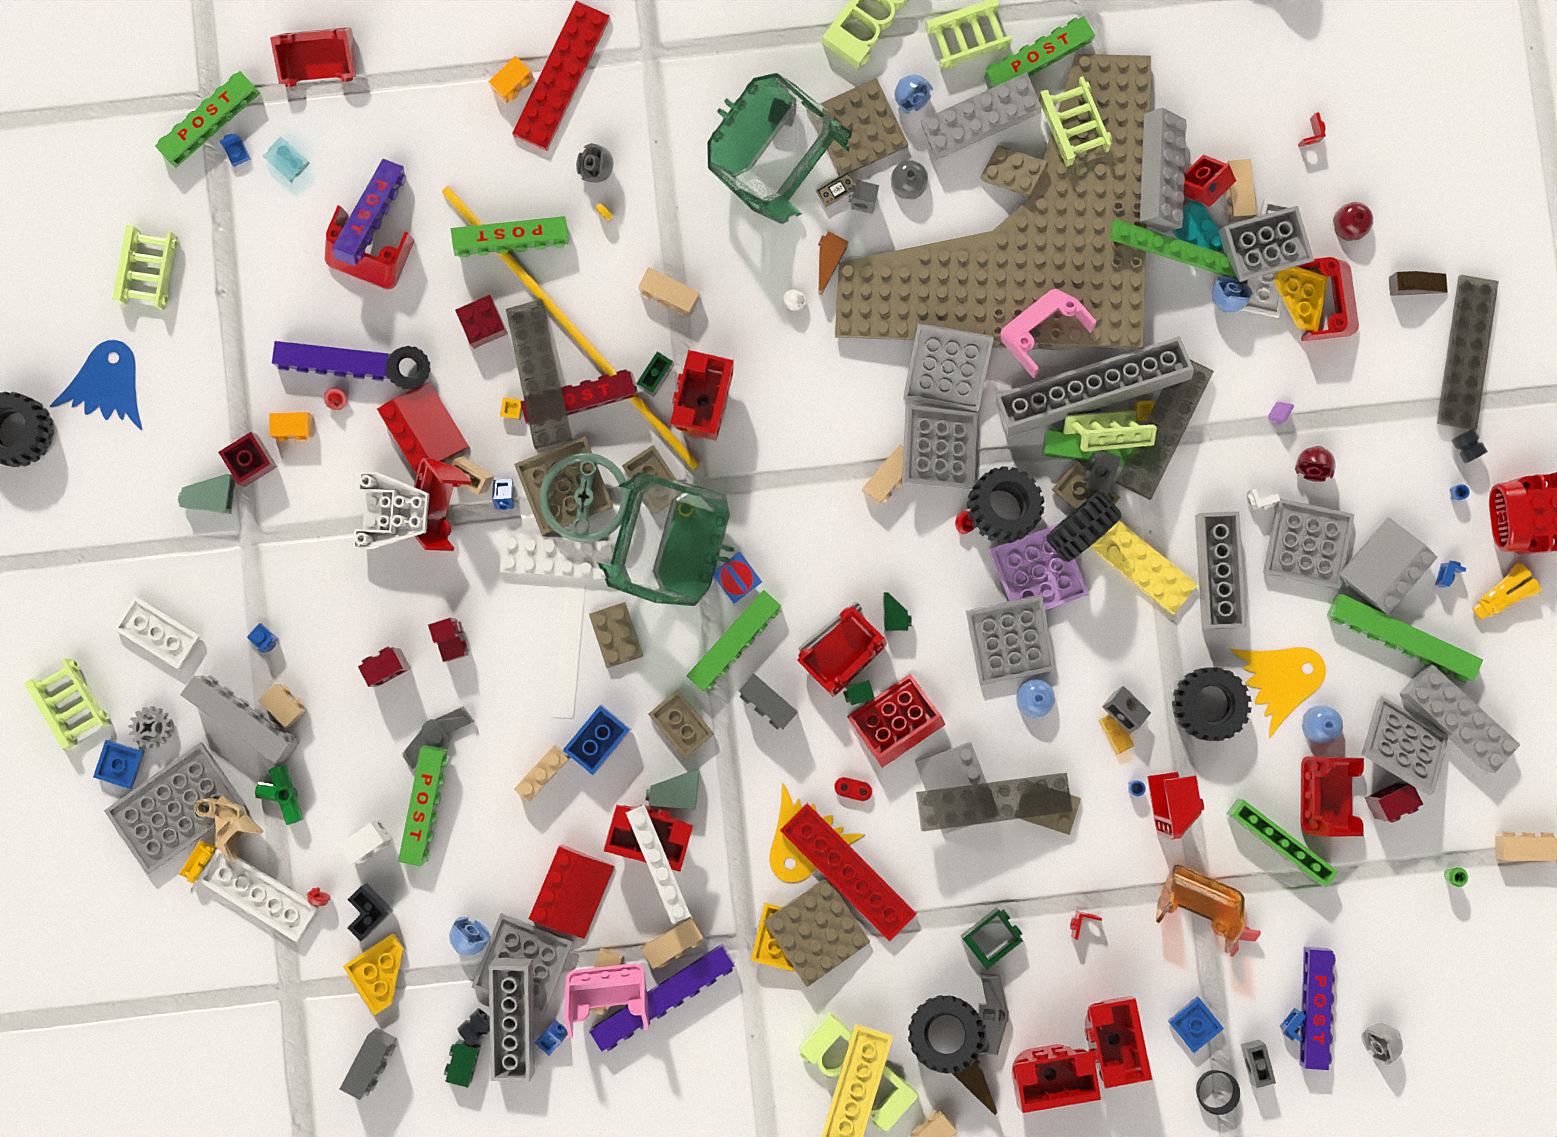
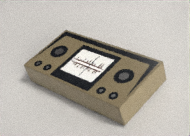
M849 171L817 189L816 193L824 206L828 207L850 194L852 185L856 186V182Z

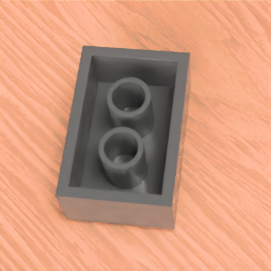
M755 674L739 690L741 693L739 697L747 704L752 702L756 706L754 710L762 717L767 715L771 719L769 723L777 730L779 727L784 729L798 713L796 709Z
M377 1027L370 1032L339 1090L358 1100H361L365 1095L369 1096L378 1083L376 1078L379 1077L380 1073L384 1072L388 1064L385 1060L387 1061L389 1056H392L397 1047L394 1044L397 1038Z

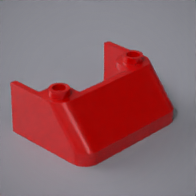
M337 205L326 231L324 257L326 264L332 269L383 289H393L399 280L415 240L405 231L398 249L386 246L380 250L378 257L365 253L364 258L361 261L359 260L356 266L334 258L332 247L345 225L348 213L341 206Z
M1325 257L1316 258L1313 262L1297 266L1306 270L1320 268L1324 276L1331 278L1336 313L1328 319V330L1309 332L1301 338V341L1347 337L1355 334L1359 329V321L1350 265L1340 259Z
M431 458L421 459L414 488L429 493L426 533L414 537L424 550L454 551L453 545L448 540V536L451 534V525L446 520L453 487H460L461 484L471 485L472 481L460 468Z
M1178 772L1147 776L1157 833L1172 840L1180 839L1205 809L1203 799H1200L1197 776L1179 778Z

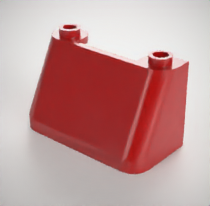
M351 27L282 33L270 37L279 84H285V87L297 86L296 82L337 77L341 78L342 82L353 81V77H356Z
M853 606L845 608L839 615L841 617L840 623L813 649H803L797 659L832 697L839 694L887 645L886 639Z
M1307 756L1303 758L1301 762L1300 824L1304 833L1326 837L1364 836L1362 819L1352 815V777H1359L1364 772V758Z

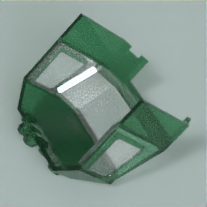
M779 73L755 77L747 84L746 89L735 103L728 98L725 99V104L731 108L728 113L721 108L717 110L718 114L724 118L707 141L708 169L751 210L780 224L788 222L789 217L793 215L798 217L803 214L789 201L834 140L849 152L850 145H848V139L851 138L852 131L799 86Z
M638 472L632 476V479L619 485V487L630 489L611 563L597 562L599 568L603 570L606 576V584L610 588L654 603L696 606L710 589L717 561L729 564L731 562L729 557L719 556L720 550L734 551V547L722 544L730 517L726 494L697 485Z

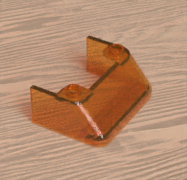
M1174 865L1158 899L1156 922L1160 923L1166 913L1175 912L1177 906L1211 920L1214 932L1219 936L1225 937V952L1229 953L1243 935L1245 898L1239 890L1182 865Z

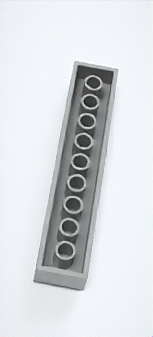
M1179 336L996 394V406L1007 436L1010 437L1064 420L1066 415L1083 414L1192 379L1194 368Z

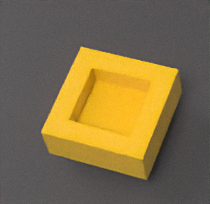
M503 397L500 417L520 420L522 410L520 402L522 400Z
M1154 400L1136 401L1133 403L1134 410H1137L1136 422L1154 421L1157 419Z

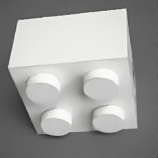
M379 819L370 822L338 846L350 864L356 862L361 864L373 857L372 852L377 853L389 846L388 841L392 837Z

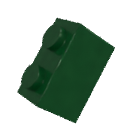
M657 351L637 381V386L655 397L675 366L674 362Z
M460 1039L455 1044H452L449 1056H452L450 1064L447 1063L444 1075L447 1076L445 1082L466 1088L471 1085L481 1049L480 1044L471 1046L466 1041Z

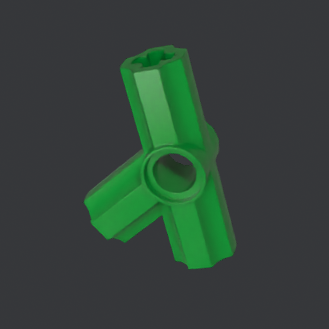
M286 764L271 768L269 773L272 783L259 781L255 789V798L278 802L286 825L304 820L297 800L298 791L293 787ZM285 790L289 792V798L287 800L283 797V793Z

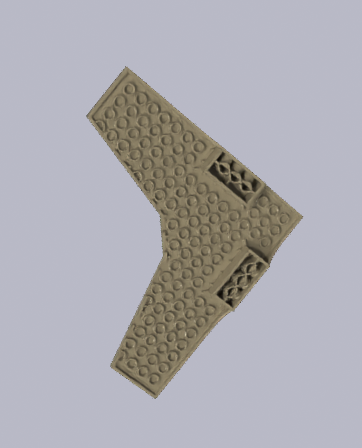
M1075 54L1064 92L1078 88L1079 78L1082 76L1085 82H1089L1091 87L1090 94L1105 130L1112 137L1110 150L1105 152L1103 145L1078 153L1073 165L1066 167L1051 132L1043 158L1044 161L1048 162L1049 166L1032 198L1024 202L993 231L839 262L835 338L914 340L917 323L994 336L992 348H1007L1000 339L1002 329L1050 290L1057 289L1075 297L1097 321L1094 330L1090 333L1075 315L1066 316L1058 310L1030 332L1034 338L1032 349L1063 350L1082 347L1143 348L1146 251L1109 240L1111 224L1115 219L1145 229L1147 227L1146 224L1140 222L1144 114L1150 112L1151 56ZM1082 95L1062 101L1058 112L1062 113L1084 105L1085 102ZM1087 111L1065 119L1061 124L1063 129L1066 128L1068 130L1090 122L1092 119ZM1096 128L1070 137L1068 141L1071 146L1075 147L1097 139L1099 136Z

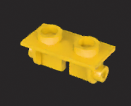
M199 841L179 875L186 877L190 883L198 881V876L210 857L214 855L216 847Z

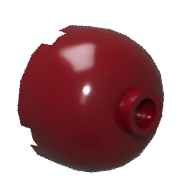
M1351 202L1345 204L1333 217L1335 233L1346 241L1360 240L1370 232L1373 226V214L1363 203Z
M1321 446L1303 450L1299 454L1295 465V471L1298 475L1300 472L1305 475L1304 479L1314 482H1324L1328 477L1332 479L1336 468L1333 454Z

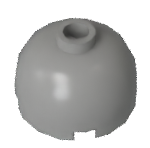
M1379 1023L1368 1027L1362 1033V1041L1367 1051L1371 1049L1374 1053L1372 1057L1381 1064L1389 1065L1401 1055L1403 1042L1397 1029L1387 1024Z

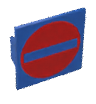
M740 551L711 573L733 604L762 583V580Z

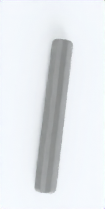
M854 602L848 607L853 606L858 612L862 610L858 602ZM838 615L798 648L801 652L805 648L813 649L840 623L841 617Z

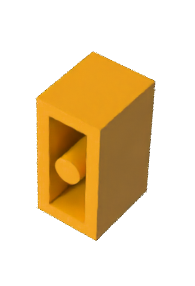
M514 56L488 82L491 88L508 103L510 100H515L519 92L532 83L534 77L531 70L517 56Z
M308 412L269 413V436L276 439L277 442H287L288 438H295V441H307V438H313V415Z

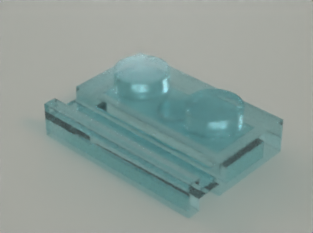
M281 136L268 149V152L262 155L265 160L291 183L310 164L307 159Z

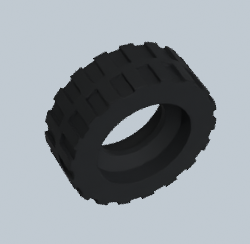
M415 346L400 347L388 356L385 367L386 375L389 377L390 382L394 383L398 388L413 389L426 382L425 380L428 379L429 372L431 371L428 356L423 353L424 351L419 350ZM410 358L416 363L417 371L415 375L406 377L401 374L399 370L401 360Z

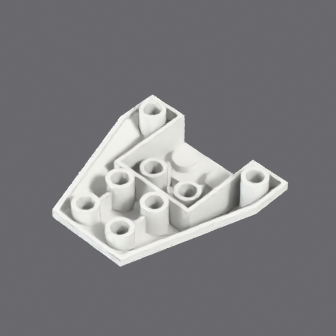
M378 472L359 473L358 491L365 492L366 496L363 529H355L353 548L375 549L426 533L429 493Z

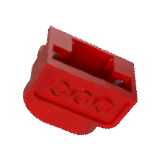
M688 350L683 373H679L677 379L678 392H674L672 399L674 409L670 421L671 425H674L677 430L683 431L693 438L717 441L728 402L734 372V360ZM700 401H706L708 405L701 407L698 405V403Z
M1557 472L1524 476L1508 482L1495 484L1489 495V511L1492 534L1497 547L1501 551H1514L1518 555L1557 551Z
M616 804L603 851L647 863L626 812L640 806L630 807ZM645 805L671 869L681 872L693 825L671 816V812L661 809L656 811L651 809L652 807Z
M1126 996L1104 1000L1088 1006L1084 1031L1088 1041V1051L1093 1050L1096 1068L1104 1083V1088L1153 1080L1136 998ZM1111 1033H1115V1041L1109 1043L1108 1036Z
M1055 1044L1027 1049L1021 1052L1014 1060L1012 1079L1016 1104L1022 1113L1101 1100L1093 1050L1072 1049L1071 1047ZM1051 1068V1073L1044 1076L1045 1070Z

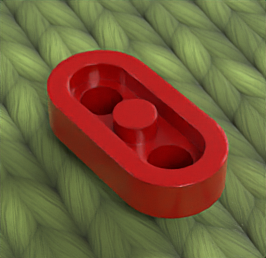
M841 777L834 784L835 792L842 797L867 801L872 796V787L864 781ZM843 783L847 784L848 786L847 790L845 791L841 790L840 788L841 784ZM861 788L866 789L865 795H860L859 790Z

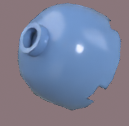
M908 75L899 80L894 93L895 100L904 113L909 114L914 108L915 111H918L930 100L931 95L929 93L930 90L933 91V87L920 75Z
M1231 276L1219 277L1212 289V300L1222 312H1237L1243 309L1252 295L1251 288L1245 282L1242 285L1238 283L1237 278Z
M1038 679L1028 680L1017 690V706L1027 716L1034 718L1043 717L1054 707L1055 693L1045 681Z
M1314 706L1303 716L1302 730L1310 741L1328 744L1335 741L1341 735L1343 720L1335 709L1328 706Z
M459 917L456 919L449 933L452 947L461 955H475L482 951L489 941V931L477 920L474 923L468 921L469 917Z

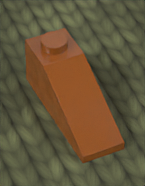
M829 231L826 236L822 235L818 246H820L818 294L821 296L849 241Z

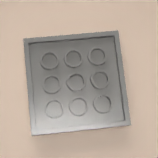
M917 323L903 399L978 412L994 336Z
M906 405L902 482L973 489L972 487L975 484L978 413Z
M1280 498V501L1276 503L1263 573L1340 589L1342 578L1338 574L1345 567L1355 514Z
M1042 595L965 610L980 686L1056 670Z
M1381 696L1376 702L1361 755L1430 796L1435 792L1448 736Z
M501 913L471 988L489 994V965L494 958L533 959L534 1012L544 1016L573 941Z

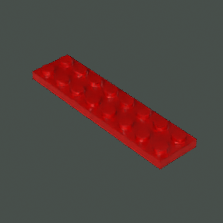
M575 1L512 132L514 137L545 151L548 150L607 27L610 15Z
M808 803L780 829L798 850L889 942L917 915Z

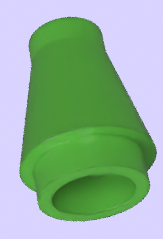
M1456 867L1447 869L1444 872L1445 879L1456 887H1462L1468 881V874L1463 868Z

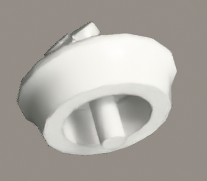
M789 290L784 294L783 301L788 309L797 311L805 306L806 297L798 290Z

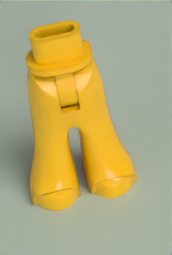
M1516 563L1500 583L1477 601L1478 604L1472 607V610L1480 620L1487 616L1492 617L1518 601L1539 594L1541 587L1536 579L1530 578L1517 589L1506 594L1513 587L1532 576L1531 572L1523 564Z

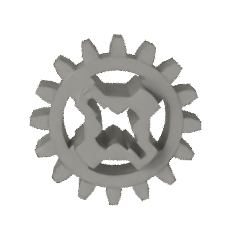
M150 706L149 709L143 707L142 712L136 711L137 717L130 718L134 722L133 725H128L129 728H133V731L129 733V735H135L133 742L140 741L139 746L144 747L146 745L148 749L153 746L155 748L160 747V743L165 744L167 742L165 737L172 736L168 731L173 730V727L169 726L172 719L167 720L166 718L169 713L162 714L163 709H156L155 706ZM152 714L157 717L151 719V717H148L147 715ZM151 736L154 740H147L145 738Z

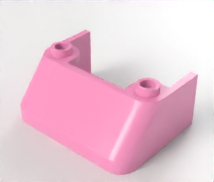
M1057 289L1046 293L1007 324L1000 334L1002 343L1033 378L1037 376L1039 367L1027 355L1034 346V338L1030 334L1031 331L1058 310L1066 316L1075 315L1090 333L1094 330L1097 322L1075 297Z
M634 963L579 969L569 972L566 975L564 1007V1020L569 1039L573 1038V1022H581L587 1019L590 1008L628 1004L630 1013L642 1015L644 1030H649L648 998L644 967L641 964Z

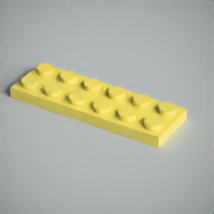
M1119 520L1106 534L1090 546L1091 549L1172 615L1176 613L1198 585Z
M859 1024L854 1025L821 1137L864 1136L893 1035Z

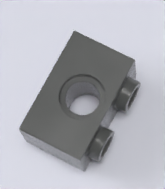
M857 180L856 186L852 185L848 202L852 203L851 209L873 214L879 185Z
M1104 450L1092 452L1089 463H1091L1090 468L1085 471L1082 479L1084 485L1108 494L1122 458L1119 455ZM1099 466L1105 467V472L1102 475L1096 474V469Z
M1124 686L1113 692L1102 706L1129 734L1140 728L1151 714Z
M1261 1040L1240 1044L1250 1083L1256 1088L1275 1084L1276 1081L1266 1044Z

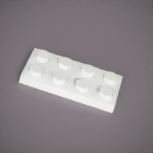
M137 596L132 598L113 628L177 669H181L201 638L197 633Z

